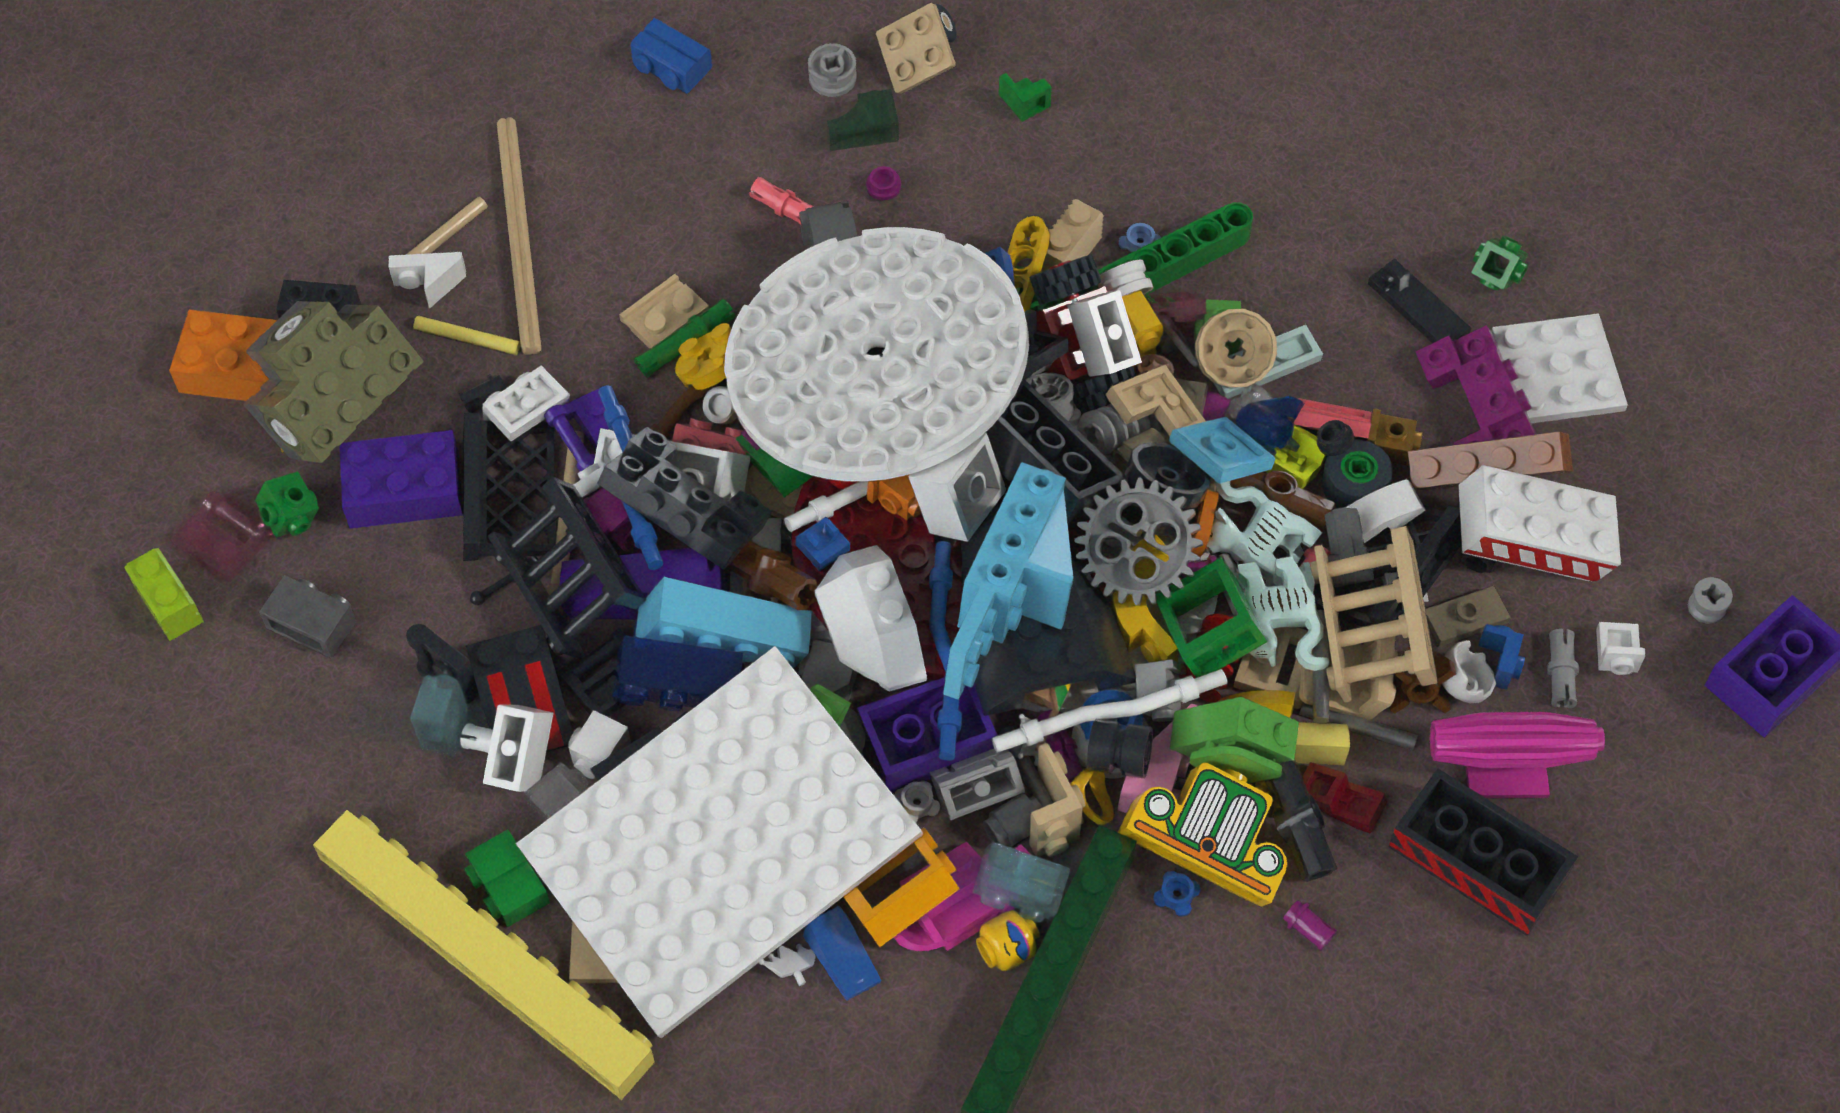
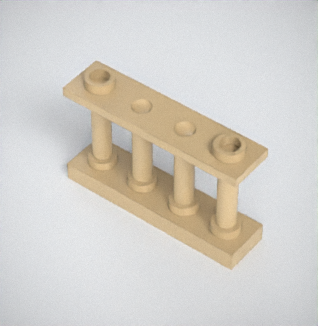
M1406 526L1390 529L1393 544L1387 545L1385 550L1329 562V557L1322 545L1314 546L1316 561L1311 562L1310 566L1315 584H1320L1332 666L1327 667V677L1331 690H1337L1344 702L1352 701L1349 683L1408 671L1409 674L1415 673L1422 686L1438 683L1414 542ZM1389 564L1392 568L1397 567L1399 579L1393 580V584L1340 596L1335 595L1332 577ZM1395 599L1397 603L1403 602L1405 614L1399 615L1398 620L1341 632L1338 614L1340 611ZM1402 635L1403 638L1409 637L1411 650L1404 651L1405 655L1351 667L1346 665L1344 647Z

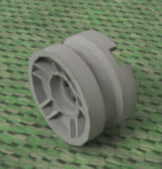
M834 43L819 46L811 52L808 59L809 83L816 92L824 96L836 97L848 93L856 83V58L850 49Z
M1041 373L1026 379L1065 419L1069 421L1074 416L1073 384L1070 379L1057 373Z

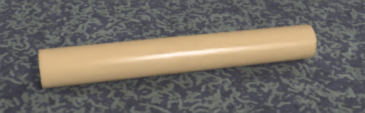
M478 196L406 255L432 253L488 207L486 202Z

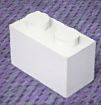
M1120 290L1097 294L1067 305L1089 376L1111 374L1142 362Z

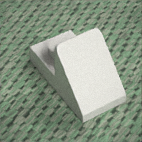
M462 252L389 255V271L394 286L414 289L424 285L429 308L466 277Z

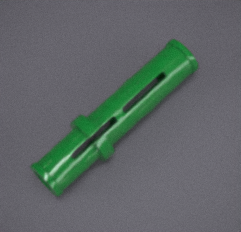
M721 299L717 304L699 316L694 314L688 318L686 325L640 356L635 357V364H640L637 368L646 378L650 377L651 374L681 355L678 350L686 340L690 338L698 339L711 332L716 326L734 320L736 315L734 312H731L733 310L726 300Z

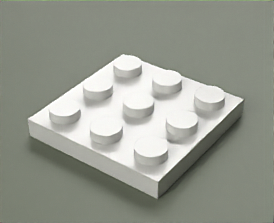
M1599 314L1492 327L1491 332L1503 359L1510 358L1519 376L1518 379L1513 381L1517 391L1523 389L1530 401L1532 409L1526 412L1531 423L1626 411L1628 404Z

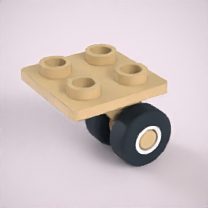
M929 3L876 32L894 91L898 94L904 93L953 68L956 64L949 45L957 37L956 27L949 12L940 4Z

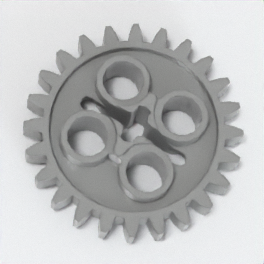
M1138 478L1135 489H1130L1124 479L1121 481V492L1118 493L1110 485L1106 486L1109 498L1104 500L1100 496L1094 495L1093 498L1098 508L1093 510L1085 507L1083 510L1090 517L1089 522H1077V526L1085 531L1086 535L1075 538L1074 542L1085 546L1086 550L1076 554V558L1089 561V564L1081 571L1084 575L1094 572L1097 574L1091 585L1095 588L1105 583L1106 587L1103 594L1105 597L1111 596L1115 590L1119 591L1118 602L1121 604L1126 601L1128 595H1133L1134 604L1140 606L1142 596L1147 595L1150 602L1154 605L1156 604V593L1160 591L1165 597L1170 599L1169 586L1173 584L1183 589L1184 585L1179 577L1182 574L1193 577L1194 573L1187 565L1189 562H1200L1201 560L1198 555L1192 553V548L1203 546V541L1192 538V534L1201 530V525L1188 523L1196 514L1194 509L1182 512L1181 509L1186 502V498L1182 496L1172 501L1174 489L1171 486L1162 494L1159 493V482L1157 480L1153 481L1149 489H1145L1142 478ZM1133 505L1140 507L1143 511V516L1139 523L1127 525L1122 521V513L1127 507ZM1115 523L1135 537L1145 533L1144 539L1146 542L1167 554L1169 560L1164 562L1141 547H1138L1135 552L1132 551L1133 544L1124 536L1109 529V524ZM1166 525L1174 527L1177 536L1172 544L1163 546L1156 542L1155 534L1160 527ZM1109 539H1117L1122 543V551L1114 559H1108L1102 555L1101 548ZM1142 559L1153 560L1156 564L1154 575L1148 579H1140L1135 574V566Z

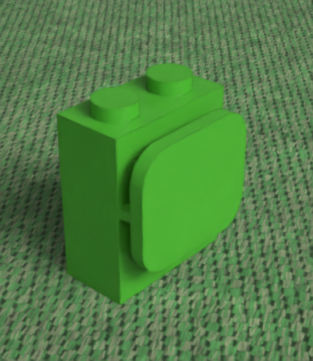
M1237 697L1175 711L1170 749L1190 757L1189 763L1195 767L1206 762L1224 772L1226 769L1237 771L1247 777L1246 783L1276 779L1282 775V766L1278 763L1295 760L1299 722L1246 698Z

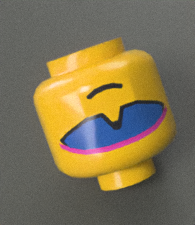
M1009 910L981 925L980 937L976 939V944L982 958L990 968L996 966L1001 971H1008L1035 956L1037 950L1035 940L1040 938V934L1030 916L1023 918L1016 911Z

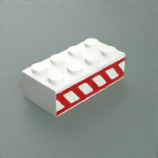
M1482 465L1459 484L1462 553L1585 581H1598L1621 565L1616 496Z

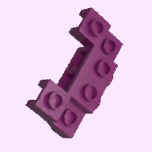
M1487 325L1455 341H1452L1450 336H1447L1415 351L1427 381L1433 389L1446 385L1458 378L1460 379L1481 430L1453 442L1454 445L1536 435L1526 412L1532 409L1530 401L1523 389L1517 391L1513 382L1519 378L1510 358L1503 359L1494 336Z

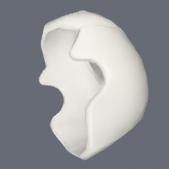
M1466 640L1456 643L1445 654V657L1454 662L1456 675L1442 683V685L1449 694L1463 702L1470 704L1480 703L1491 696L1496 681L1494 679V672L1485 661V653H1472L1469 651L1471 642Z

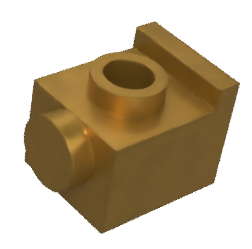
M1373 409L1369 437L1366 441L1382 448L1390 457L1391 463L1408 466V451L1420 450L1422 432L1415 431L1417 421L1380 414L1381 410Z

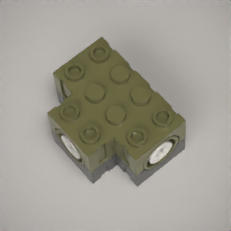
M297 301L246 350V353L252 360L262 367L261 370L269 379L260 387L261 390L255 396L252 395L243 405L288 457L294 460L322 463L331 455L330 452L336 446H340L357 429L356 426L362 420L365 421L382 404L381 401L387 395H391L408 378L407 375L412 370H416L424 361L378 305H345L337 313L330 302Z

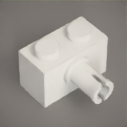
M498 705L493 729L475 726L471 723L465 725L462 734L474 736L477 739L461 738L462 748L488 753L483 784L518 792L539 791L553 712L521 705Z

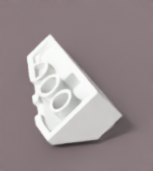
M600 428L594 464L598 463L601 468L619 456L622 450L614 431ZM669 441L678 447L671 464L726 501L730 500L740 490L744 492L750 456Z

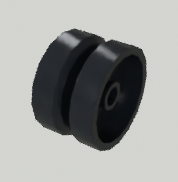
M1156 442L1139 444L1133 449L1124 474L1127 477L1126 482L1130 489H1135L1138 478H1142L1145 489H1149L1153 481L1157 480L1159 482V493L1161 494L1169 486L1173 487L1174 492L1171 500L1175 501L1184 496L1186 502L1181 509L1182 512L1194 509L1196 513L1188 521L1189 524H1193L1198 513V505L1204 500L1211 481V477L1178 448ZM1133 505L1127 507L1123 511L1122 516L1135 525L1141 521L1143 511L1140 507ZM1169 525L1160 527L1156 532V535L1177 536L1176 529Z

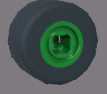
M1354 440L1351 447L1344 453L1327 457L1321 482L1324 495L1328 500L1334 502L1337 508H1344L1366 495L1390 485L1393 473L1390 457L1382 448L1372 442Z

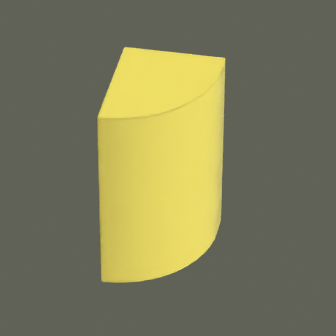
M1299 722L1295 752L1296 763L1309 764L1312 762L1315 764L1345 765L1350 749V735L1347 724Z

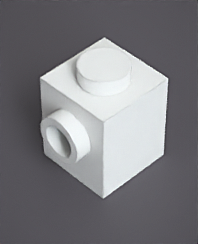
M593 710L582 728L578 727L569 740L568 747L572 762L575 764L574 768L583 776L594 779L595 776L590 768L629 745L631 740L627 726Z

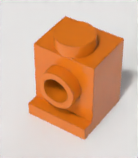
M909 475L886 480L868 481L867 500L872 504L879 499L881 505L892 514L897 513L906 521L911 516L917 517L922 513L910 483Z

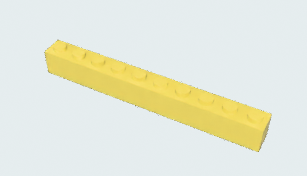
M346 810L313 844L320 860L621 1100L654 1064L655 1061L650 1049L652 1044L642 1033L635 1029L631 1033L619 1024L621 1019L609 1007L602 1005L598 1008L588 1000L590 997L588 992L577 982L571 980L567 984L557 976L559 973L558 969L548 959L540 956L537 960L527 952L528 946L520 937L512 932L505 935L496 928L498 926L497 921L487 911L480 908L476 912L466 904L468 899L459 889L453 885H449L448 888L444 887L437 881L438 875L432 868L422 861L418 864L411 861L407 857L409 855L408 851L395 839L391 838L387 842L378 835L380 832L378 827L366 816L362 815L358 819Z

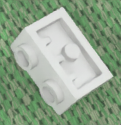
M539 366L532 372H525L520 375L514 384L502 392L497 391L491 394L483 403V420L492 421L510 441H513L543 421L545 412L551 407L569 403V393L542 366Z

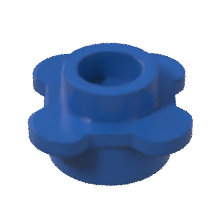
M1175 871L1166 872L1162 878L1161 889L1154 893V903L1158 907L1166 906L1175 910L1178 916H1187L1191 912L1192 907L1190 904L1193 898L1200 894V885L1197 881L1191 880L1184 874ZM1179 891L1181 895L1176 897L1173 892Z

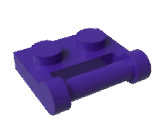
M599 389L567 404L555 405L544 414V419L548 425L555 427L576 459V468L579 472L594 464L596 454L588 452L569 423V420L575 418L596 450L600 428L610 430L604 418L605 408L598 393Z

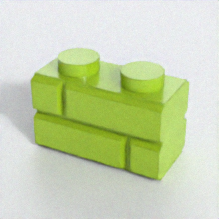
M159 548L150 550L127 563L124 567L135 589L169 641L204 622L196 604Z

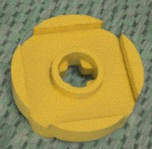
M722 323L698 339L690 338L681 344L678 350L681 356L676 363L675 372L685 387L688 388L692 384L695 390H702L714 386L726 378L724 371L725 352L732 330L729 324Z

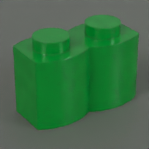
M508 829L466 852L465 855L469 865L463 868L472 886L475 889L482 886L488 897L484 898L483 902L489 914L495 920L501 917L507 928L550 903L544 886Z

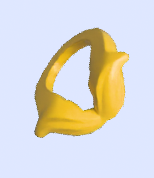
M1088 769L1083 770L1074 778L1070 785L1076 784L1084 797L1085 807L1082 808L1083 812L1093 822L1103 826L1112 821L1114 817L1113 805L1105 786V774L1089 771ZM1087 782H1089L1091 790L1101 806L1102 817L1098 816L1087 803L1085 798Z

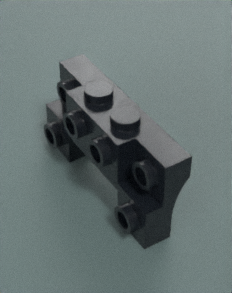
M648 427L644 428L628 441L623 453L604 467L597 484L724 570L733 562L747 543L764 528L772 511L762 505L756 497L748 495L742 490L730 500H724L671 464L678 447L669 442L663 434L653 431Z

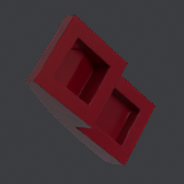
M1310 762L1302 778L1309 795L1313 796L1321 812L1371 834L1387 803L1385 793L1348 781L1346 773Z

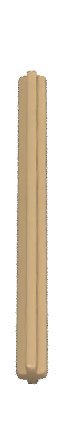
M509 117L498 120L497 131L522 353L531 355L541 351L517 126L515 120Z

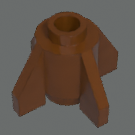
M1407 647L1406 649L1401 651V653L1398 656L1405 655L1404 651L1411 650L1410 647ZM1432 649L1438 683L1426 686L1421 685L1415 673L1409 674L1408 671L1395 673L1396 678L1393 684L1396 687V695L1393 703L1389 706L1390 711L1396 714L1410 704L1409 699L1415 703L1432 701V704L1443 713L1451 710L1449 698L1441 684L1456 675L1454 662Z

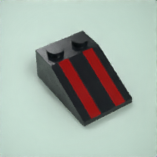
M542 625L466 646L489 729L494 728L498 705L526 706L554 713L546 752L568 746L573 731Z

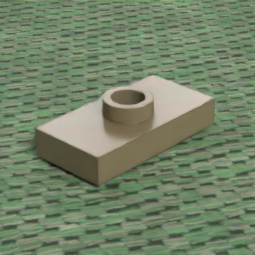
M1494 586L1425 609L1428 627L1439 647L1481 633L1486 624L1493 626L1507 624L1511 618Z

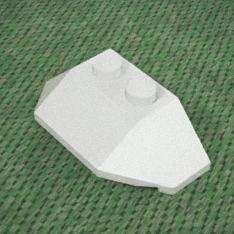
M877 545L840 555L815 590L816 599L839 661L861 675L878 682L879 686L887 691L927 681L917 627L891 558Z

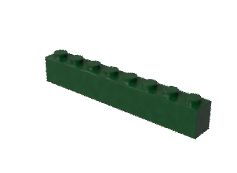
M1099 825L961 1108V1113L1013 1112L1132 864L1136 840Z

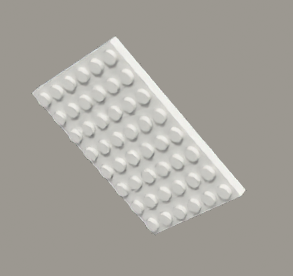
M774 646L516 844L657 1036L662 1038L921 837L923 832L776 646Z

